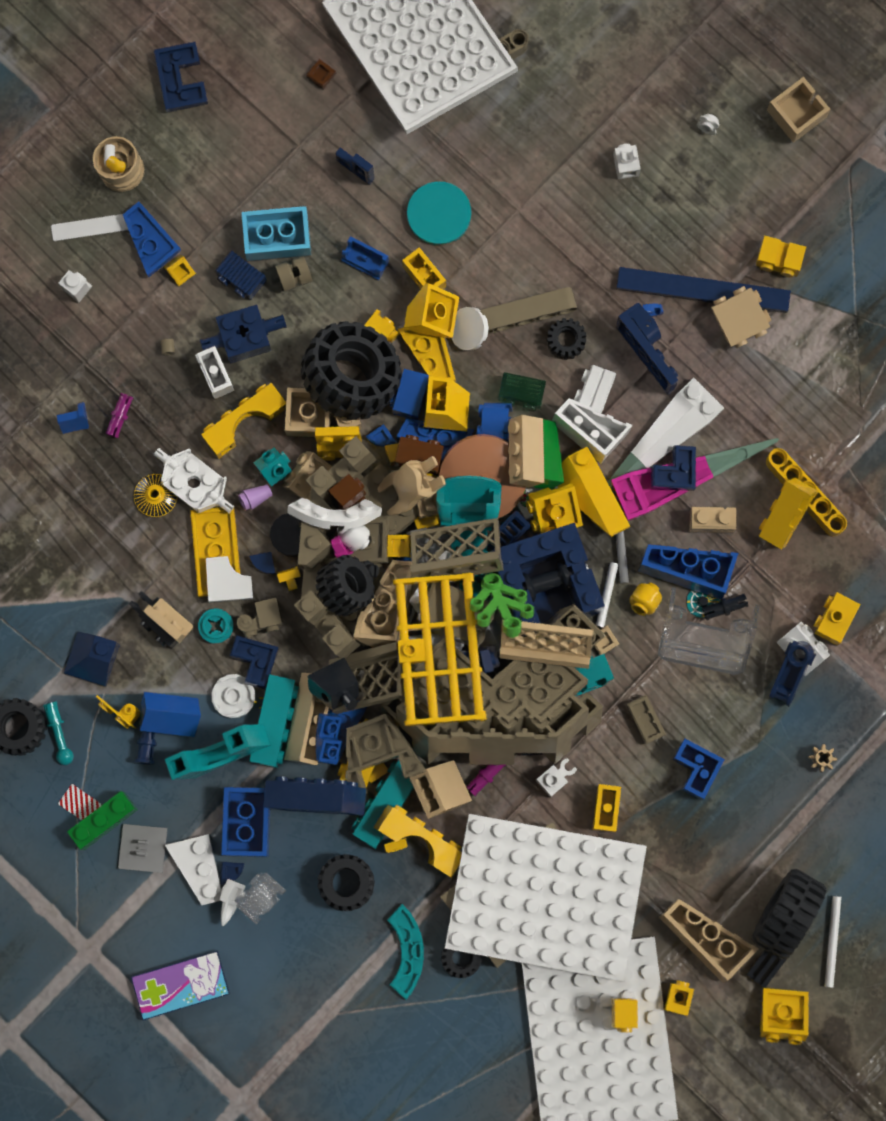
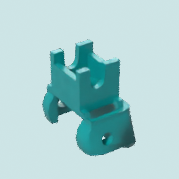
M482 476L451 477L445 479L446 485L437 491V511L441 525H458L494 519L499 516L502 486L494 479ZM486 527L481 533L488 537V531H491L492 527ZM470 530L463 531L460 537L467 540L473 532ZM477 536L471 544L476 547L484 540ZM455 540L451 544V549L456 551V547H460L462 543Z

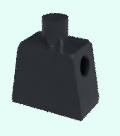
M345 658L308 675L309 691L330 709L334 710L344 705L347 710H353L358 705L356 699L359 696L358 681Z

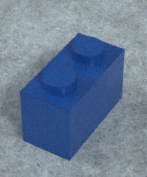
M408 369L403 370L397 395H394L390 402V407L393 408V415L419 420L429 375Z

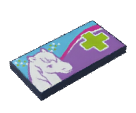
M218 951L131 977L143 1021L230 994Z

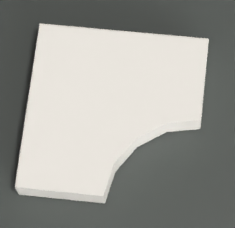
M228 556L206 558L208 602L253 599L251 576H244L236 572L231 567Z

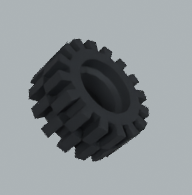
M562 318V321H555L547 335L548 348L551 349V353L553 355L556 354L559 359L564 357V360H568L570 357L573 359L576 355L579 356L586 344L587 335L584 332L585 328L583 325L580 326V322H574L572 318L569 320ZM569 331L575 336V342L571 346L560 344L558 336L562 332Z
M444 947L441 961L444 969L451 976L467 978L479 969L482 955L469 953L470 962L466 966L460 967L453 962L452 958L456 950L445 949Z

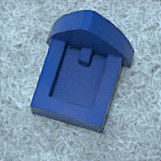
M84 402L78 403V411L57 415V421L63 434L89 429Z

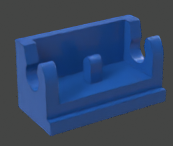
M350 236L347 241L346 250L342 251L341 261L379 281L389 263V256Z

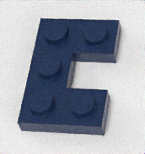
M196 41L155 49L154 54L166 112L207 105L208 100L204 81L183 85L180 68L200 65Z

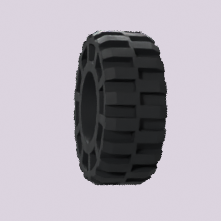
M349 321L339 322V324L327 325L325 329H321L315 335L302 357V369L300 371L306 391L310 393L311 399L321 406V409L333 413V416L338 418L345 417L347 420H357V418L368 419L371 415H377L389 404L400 386V379L402 378L401 362L399 356L395 353L394 346L387 341V338L382 333L379 334L373 327H366L359 322L349 323ZM344 360L354 363L364 372L367 381H356L348 378L339 370L336 361Z

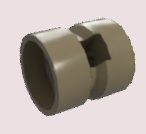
M303 255L292 259L290 264L283 262L275 265L284 292L296 288L298 283L305 285L313 282ZM298 269L299 276L294 277L292 270Z

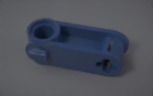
M795 640L793 643L789 642L784 653L787 656L769 698L779 699L785 702L786 706L790 707L808 666L812 665L816 657L815 649L808 642H797ZM797 649L804 651L805 658L797 657L795 651Z

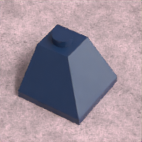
M78 632L64 674L106 687L120 644L103 637Z

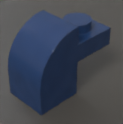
M495 645L480 646L478 648L479 666L482 667L483 672L494 671L493 668L500 667ZM469 649L461 650L470 659Z

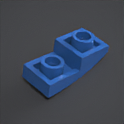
M319 713L316 729L317 761L338 763L342 741L338 739L342 721L341 716Z

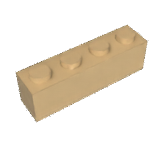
M301 673L284 760L317 766L316 729L319 713L328 714L329 707L309 691L308 675L312 673Z

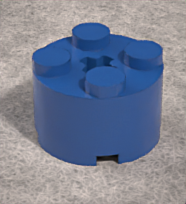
M479 404L478 413L482 424L478 425L477 434L494 435L509 442L508 425L509 419H512L509 416V412H513L512 404Z

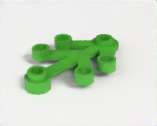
M487 574L481 581L482 590L470 601V609L473 612H480L477 614V625L487 627L490 625V617L498 608L503 619V632L507 637L515 638L521 632L522 623L520 619L512 617L508 607L520 611V616L525 619H530L534 616V607L531 604H524L527 602V592L525 590H518L504 585L498 574ZM501 593L513 596V600L502 596ZM491 594L493 599L484 609V601Z

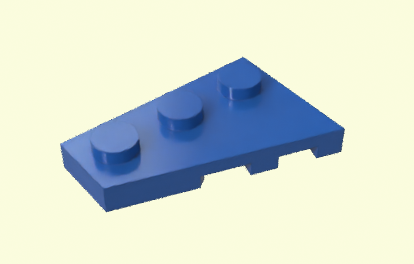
M406 418L396 439L400 441V437L413 435L418 437L419 441H438L440 445L444 446L443 460L447 451L458 441L472 436L474 429L468 428L466 432L424 427V421Z

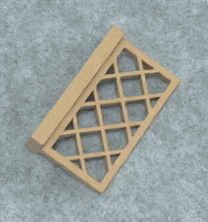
M502 619L500 658L589 669L593 630L521 621L520 634L515 638H510L503 632Z

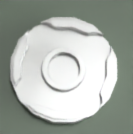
M464 307L459 309L456 315L453 338H451L454 344L460 349L469 351L480 348L482 342L488 336L487 318L485 315H482L478 308Z
M230 674L216 682L211 693L212 703L222 716L230 719L240 718L247 715L253 708L254 701L256 700L255 689L253 686L245 684V677L238 674Z

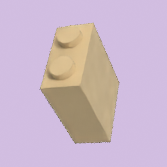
M454 760L428 768L426 772L410 777L428 819L454 810L472 801Z

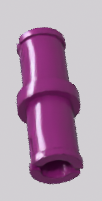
M120 393L115 410L111 411L110 415H112L105 434L119 438L123 423L128 419L126 415L133 397Z
M487 765L484 769L481 768L479 770L480 773L466 785V788L476 797L489 782L492 783L494 781L495 775L506 765Z

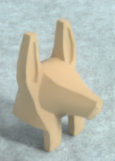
M434 456L423 462L417 460L408 461L399 470L389 473L377 488L378 492H384L394 486L399 498L397 503L387 511L388 515H398L411 510L420 500L432 496L446 485L443 476L433 478L426 474L438 465Z

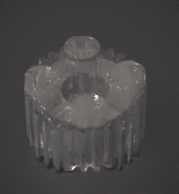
M267 872L257 874L249 883L252 887L249 890L242 891L234 900L237 903L236 907L255 924L262 920L259 917L261 914L269 913L280 900L277 898L278 894L282 895L287 891Z

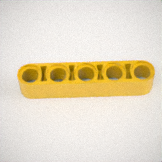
M781 448L773 449L766 458L768 469L783 485L786 480L789 481L786 473L791 471L796 474L797 479L818 490L806 511L829 536L835 537L840 535L847 526L845 517L785 450ZM772 456H780L782 464L773 463ZM822 504L826 508V513L821 514L817 512L816 505ZM832 520L838 521L841 527L840 530H834L830 522Z

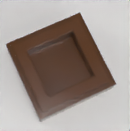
M318 59L306 74V77L324 90L336 75V71Z

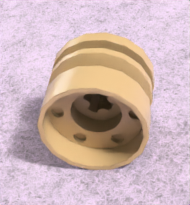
M117 136L106 138L98 144L92 159L94 167L104 184L111 190L118 192L130 191L138 186L143 179L145 169L143 161L134 145L124 137ZM105 145L115 146V157L126 164L124 172L114 173L105 166Z

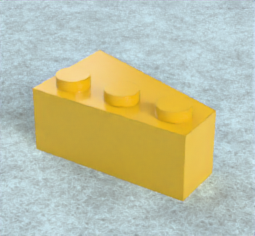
M795 477L789 481L786 480L780 490L781 494L778 500L776 499L770 508L771 513L768 519L765 518L759 527L761 530L759 537L781 550L788 544L818 491Z

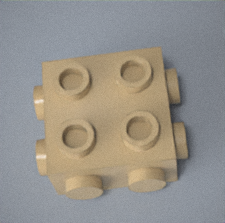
M745 286L733 291L734 296L728 299L723 296L713 301L714 306L711 307L730 347L735 345L736 348H739L748 343L746 339L752 336L759 338L767 333L766 329L770 327L768 322L771 321L767 310L762 311L759 303L762 300L757 290L753 291L752 288L746 289Z

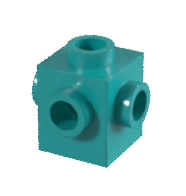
M274 447L264 452L259 459L253 462L271 487L278 481L285 479L292 472L288 465L291 461L283 451L279 453Z

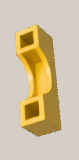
M272 383L262 385L256 390L257 394L251 398H244L239 402L238 408L233 411L228 410L221 416L219 422L216 424L211 423L203 429L204 433L201 435L218 459L236 447L235 431L240 422L245 418L263 416L272 420L286 410V401Z
M387 805L373 828L395 842L406 836H420L426 842L429 849L428 863L452 878L460 865L462 855L460 850L462 847L452 840L447 843L442 839L444 835L433 828L430 832L424 828L426 823L414 816L413 819H410L406 816L407 811L400 806L395 805L393 808Z

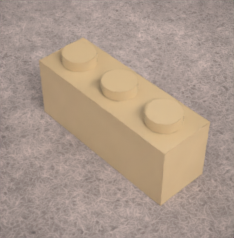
M520 415L509 419L508 452L510 484L533 487L544 483L543 419L527 415Z

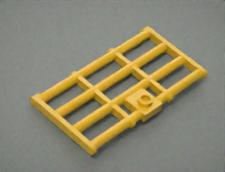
M473 573L393 580V585L396 588L399 624L396 628L400 636V640H398L399 665L402 664V674L400 676L403 679L405 726L487 720L486 711L483 710L480 677L482 667L479 666L476 633L477 620H475V612L470 609V601L473 598ZM463 580L466 620L453 621L449 581ZM440 582L444 622L430 623L427 583ZM418 584L421 624L408 625L404 585ZM467 626L471 668L457 669L453 627ZM444 628L448 670L434 671L431 629ZM422 630V639L409 640L408 631ZM425 663L424 672L411 671V664ZM471 674L475 715L461 716L458 675ZM426 677L429 718L415 719L412 679ZM435 677H449L452 717L438 718Z

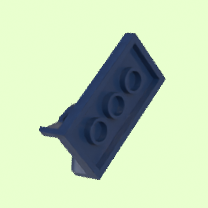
M636 303L618 316L616 328L668 395L677 385L678 374L672 366L668 367L663 361L665 357L659 349L655 350L652 346L661 339V333L655 319L648 314L640 303Z

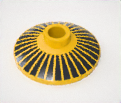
M152 474L144 477L139 481L134 490V501L137 508L143 514L150 517H162L168 514L177 502L178 497L161 484V474ZM153 491L159 492L156 498L151 497Z

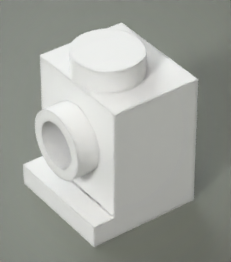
M70 270L58 283L61 289L78 303L92 287L79 272L72 273Z

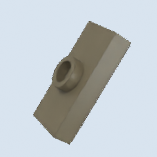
M647 695L626 704L646 745L666 735Z

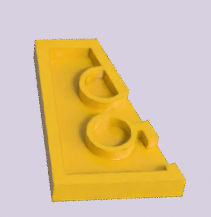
M404 327L398 329L399 334L427 375L450 378L456 382L444 337L418 334Z

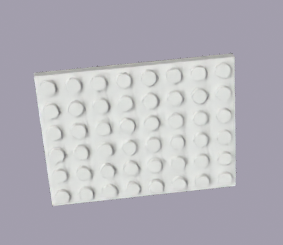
M325 0L322 2L324 9L406 134L411 133L518 72V67L472 0Z
M469 814L445 949L624 981L647 846Z
M655 937L631 939L624 981L522 963L540 1120H678ZM611 999L638 1000V1028H632L633 1032H619L617 1028L612 1027Z

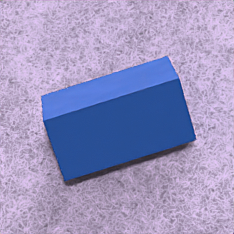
M150 692L143 693L141 700L142 713L139 720L140 731L195 737L201 717L198 698Z

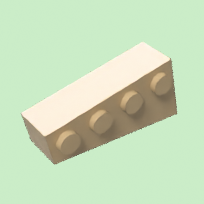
M680 899L674 901L659 916L665 925L722 983L728 981L759 949L747 943L735 933L733 934L723 928L719 923L710 920Z

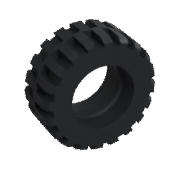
M791 869L772 895L752 935L754 944L779 959H788L812 925L827 892L825 885L799 869Z

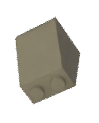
M440 582L432 583L428 592L430 623L444 622ZM450 586L453 621L466 620L464 591ZM484 601V609L487 607L489 602ZM419 612L416 620H418L421 623V616ZM475 612V620H477V614L480 612ZM495 612L490 617V623L494 619ZM476 625L479 648V645L485 639L487 627ZM467 626L453 627L454 641L468 645ZM444 628L431 629L432 633L445 637Z

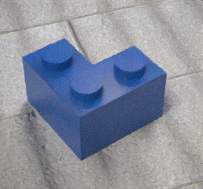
M683 739L672 759L692 770L682 791L701 801L704 800L725 759L687 739Z

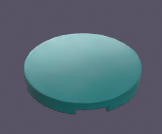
M431 182L420 187L412 195L408 203L407 218L412 232L420 240L439 246L457 241L465 234L471 222V205L465 193L457 186L448 182Z

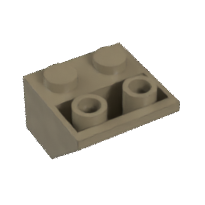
M575 604L560 609L544 623L547 625L593 630L592 647L605 637V634Z

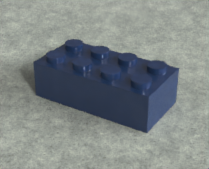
M275 777V781L266 780L263 807L283 811L364 816L366 788L358 787L356 782H347L345 780L327 781L326 779L308 780L306 778L288 779L287 777Z

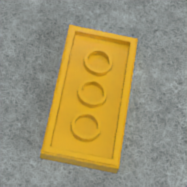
M221 507L211 508L201 513L190 510L198 597H208L206 558L228 556L231 567L241 574L235 507L229 514Z

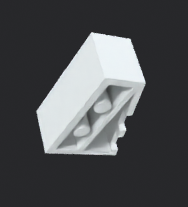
M570 398L558 409L552 421L556 422L557 427L582 449L588 447L594 459L600 464L627 436L633 426L627 422L625 424L615 420L613 416L608 414L606 416L594 411V408Z

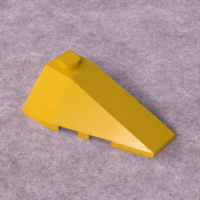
M585 447L569 455L562 462L564 483L557 487L572 483L575 486L580 511H583L610 537L630 528V524L589 448Z

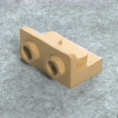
M306 451L297 458V465L285 477V482L282 486L292 491L298 497L310 500L311 486L306 479L321 466H324L327 470H330L332 466L314 452Z
M162 598L153 607L148 605L143 611L179 644L193 629V625Z

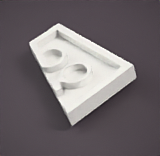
M209 834L165 845L201 905L221 901L219 899L222 887Z

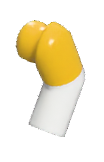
M105 145V166L114 173L124 172L126 164L115 157V146Z

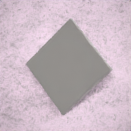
M123 824L118 869L163 873L168 828Z

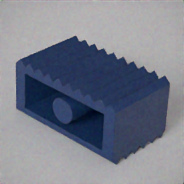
M232 250L215 270L218 275L217 280L225 286L230 284L234 287V292L242 299L247 297L252 300L267 281L263 273Z

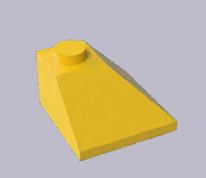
M426 283L407 306L404 328L418 334L453 338L459 296Z

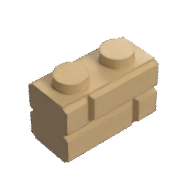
M692 507L690 509V533H734L736 530V508Z

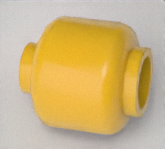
M640 583L630 596L632 610L641 616L653 614L662 601L659 587L653 583Z

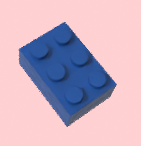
M224 787L223 856L269 857L270 808L263 807L265 788Z

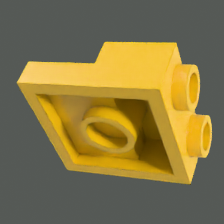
M359 426L316 427L315 438L318 456L326 461L343 458L344 456L339 450L356 436L362 442Z
M572 483L553 490L545 488L528 494L529 501H526V507L528 512L533 514L534 520L530 521L534 533L539 535L575 523L576 528L583 526L575 486Z
M763 988L760 1037L766 1038V1041L770 1043L779 1042V1039L788 1040V1043L792 1045L802 1044V1041H806L808 1037L809 992Z

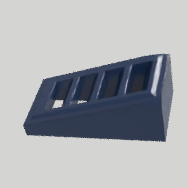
M515 511L499 527L500 534L503 533L510 540L507 543L500 536V543L503 546L517 542L531 528V524L518 511ZM514 520L523 527L521 530L513 523ZM508 526L516 533L515 536L506 529ZM490 543L487 545L491 550L495 549Z

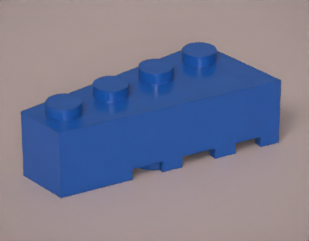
M648 544L638 572L717 599H723L738 553H721L714 550L700 551L693 548L679 549L671 546Z

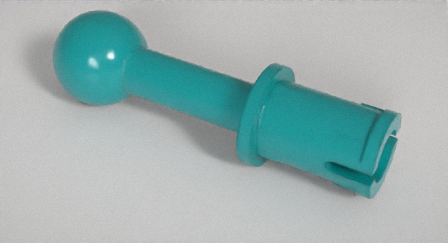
M57 701L44 704L43 707L48 720L47 727L52 726L58 747L56 760L61 765H68L73 761L74 754L66 746L60 725L64 720L61 719Z

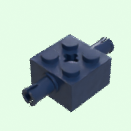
M253 305L216 317L220 330L218 332L219 335L201 339L200 342L203 351L214 346L216 349L223 347L231 364L270 352L271 347L267 338L268 333L287 328L283 314L264 320V318L261 319L258 306ZM245 331L246 336L242 337L241 332Z

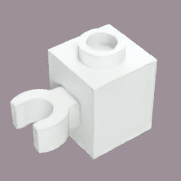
M619 145L614 150V161L618 179L639 176L641 169L636 145Z
M568 758L561 762L559 769L553 765L536 779V782L550 798L568 783L565 776H571L577 770L576 767L571 771L565 769L564 766L569 761Z

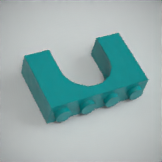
M240 725L222 733L224 741L198 750L182 751L166 758L165 762L172 780L198 778L270 746L271 744L264 725Z

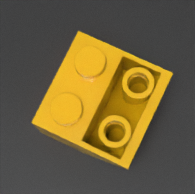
M429 376L426 390L424 427L467 432L470 393L450 378Z

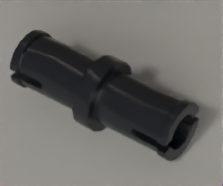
M743 593L727 600L725 598L720 599L718 603L702 607L703 613H707L704 614L706 620L723 614L725 616L730 615L732 611L748 607V601H743L747 598Z

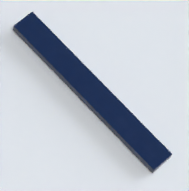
M624 267L619 268L616 289L713 303V301L723 296L726 299L734 296L733 291L745 286L746 289L752 288L753 291L757 290L762 300L759 303L762 310L766 309L788 313L791 290Z

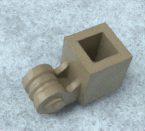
M277 598L255 602L257 615L254 619L245 614L241 615L237 620V626L243 632L245 638L257 636V631L266 630V633L279 631V627L283 626Z

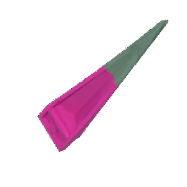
M775 438L697 457L696 487L777 443L779 439ZM673 463L666 464L663 466H673ZM651 468L633 471L611 480L627 521L649 514L688 492L687 490L651 488Z

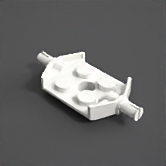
M160 448L154 453V456L161 460L164 466L161 484L195 511L201 513L220 506L229 514L234 509V505L230 504L223 497L227 477H221L194 456L190 449L172 456L167 455ZM190 479H197L200 485L197 488H191L188 485V481Z

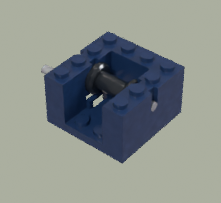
M575 523L501 547L503 571L493 573L501 577L504 585L518 590H525L527 592V602L524 604H531L534 607V616L530 619L522 618L520 611L508 607L512 617H516L522 622L544 624L560 609L573 604L588 618L598 615L605 607L592 569H589L586 564L588 558ZM501 593L502 596L513 600V596ZM491 596L490 598L486 599L485 601H487V602L490 603L491 600L493 599V597Z

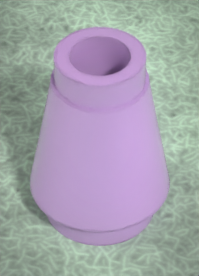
M266 484L243 490L238 495V498L245 511L248 509L253 510L271 497L272 492Z

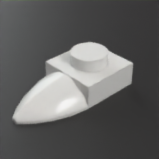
M227 879L226 884L223 886L219 899L223 901L221 908L222 926L234 914L246 887L230 879Z

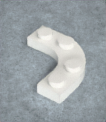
M301 498L288 505L287 513L320 528L330 529L331 525L352 529L363 526L381 516L382 508L364 499L345 510H331L320 507L308 499Z

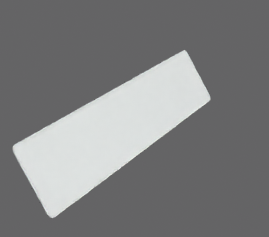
M123 214L51 225L53 241L129 230Z

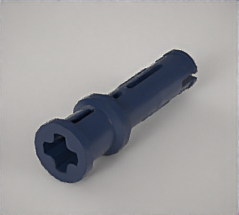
M141 731V737L137 740L139 747L135 763L143 765L155 764L153 753L157 742L154 739V732Z

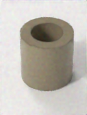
M163 339L160 341L162 355L175 354L174 339Z

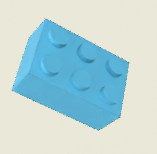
M306 206L242 212L244 248L247 261L311 255Z

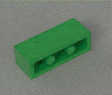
M543 419L544 483L533 487L541 489L550 488L552 490L564 483L557 424L555 421Z
M120 791L67 832L80 850H86L138 809L128 795Z

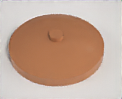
M477 434L458 441L447 451L439 469V476H443L444 479L456 476H482L498 481L502 486L498 518L505 516L517 506L526 486L510 484L509 442L494 435Z

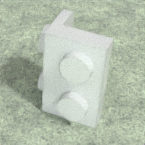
M800 622L777 643L784 652L789 642L793 643L794 640L797 642H808L815 649L816 657L812 665L808 666L805 672L806 676L827 659L830 654L826 645L814 637L812 629ZM800 649L795 651L797 657L805 658L804 651Z

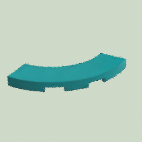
M401 904L387 920L395 929L401 944L400 967L390 986L407 1000L416 987L422 972L424 946L418 924L409 910Z

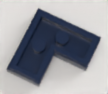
M341 147L337 150V162L368 185L374 181L372 164L357 153L351 156Z
M674 445L673 466H651V488L694 491L696 489V447Z
M236 635L230 658L250 663L245 684L266 690L269 674L271 675L279 647Z

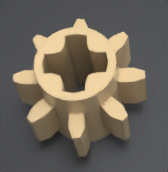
M825 744L821 746V750H818L816 747L812 748L815 754L808 756V759L813 760L814 763L811 768L820 767V773L824 771L825 766L829 770L833 769L830 763L837 760L831 754L834 749L826 750ZM825 754L827 756L825 758L826 762L820 763L818 761L820 755Z

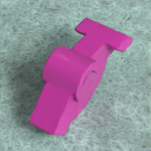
M339 535L331 540L336 558L354 553V551L348 550L343 545Z

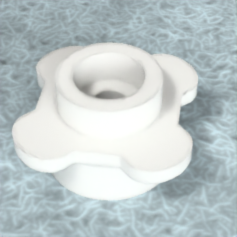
M712 114L701 116L700 122L697 123V127L710 135H715L717 133L716 128L720 126L719 120Z

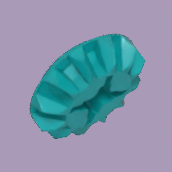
M210 609L200 617L198 630L204 640L212 644L223 643L230 638L234 630L233 620L222 609ZM223 619L220 624L223 632L215 630L210 634L212 625L209 620L217 623Z

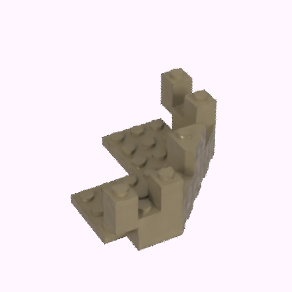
M356 436L339 450L344 457L330 470L321 466L306 479L311 486L310 501L320 507L337 510L332 505L329 490L348 474L353 478L357 477L365 486L363 489L366 492L364 496L366 500L382 508L381 516L376 519H389V535H399L419 517L417 505L402 514H387V511L399 500L394 486L381 493L377 490L389 472L380 463L363 477L361 473L377 459ZM302 521L298 565L304 568L301 599L294 606L308 622L318 629L323 635L322 639L340 658H346L360 646L353 635L358 616L361 611L364 612L366 607L348 616H338L335 612L329 611L327 606L325 607L323 600L319 598L318 590H316L317 582L315 580L316 576H318V570L336 559L331 540L337 536L338 526L330 525V529H325ZM374 564L379 568L378 576L373 577L374 594L380 585L381 578L386 572V569L381 564ZM360 642L365 648L369 646Z
M444 637L432 648L434 671L448 670ZM455 647L457 669L471 668L470 659ZM513 660L493 679L483 671L480 673L483 710L486 711L487 718L484 721L405 726V698L387 701L381 705V715L389 714L400 732L404 730L412 737L413 751L427 764L431 763L441 753H469V765H514L515 753H542L553 764H556L571 750V740L579 731L587 736L601 723L603 706L587 692L580 699L575 696L588 684V679L574 667ZM414 663L411 666V671L424 672L425 663ZM471 674L458 675L461 716L475 715ZM426 677L413 678L415 719H428ZM435 677L438 718L452 717L449 677Z

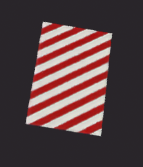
M71 784L58 803L80 820H83L102 806L101 803L73 784Z

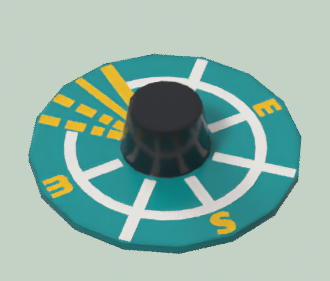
M691 590L687 596L686 603L691 614L699 618H705L704 614L707 613H703L702 607L718 603L719 599Z

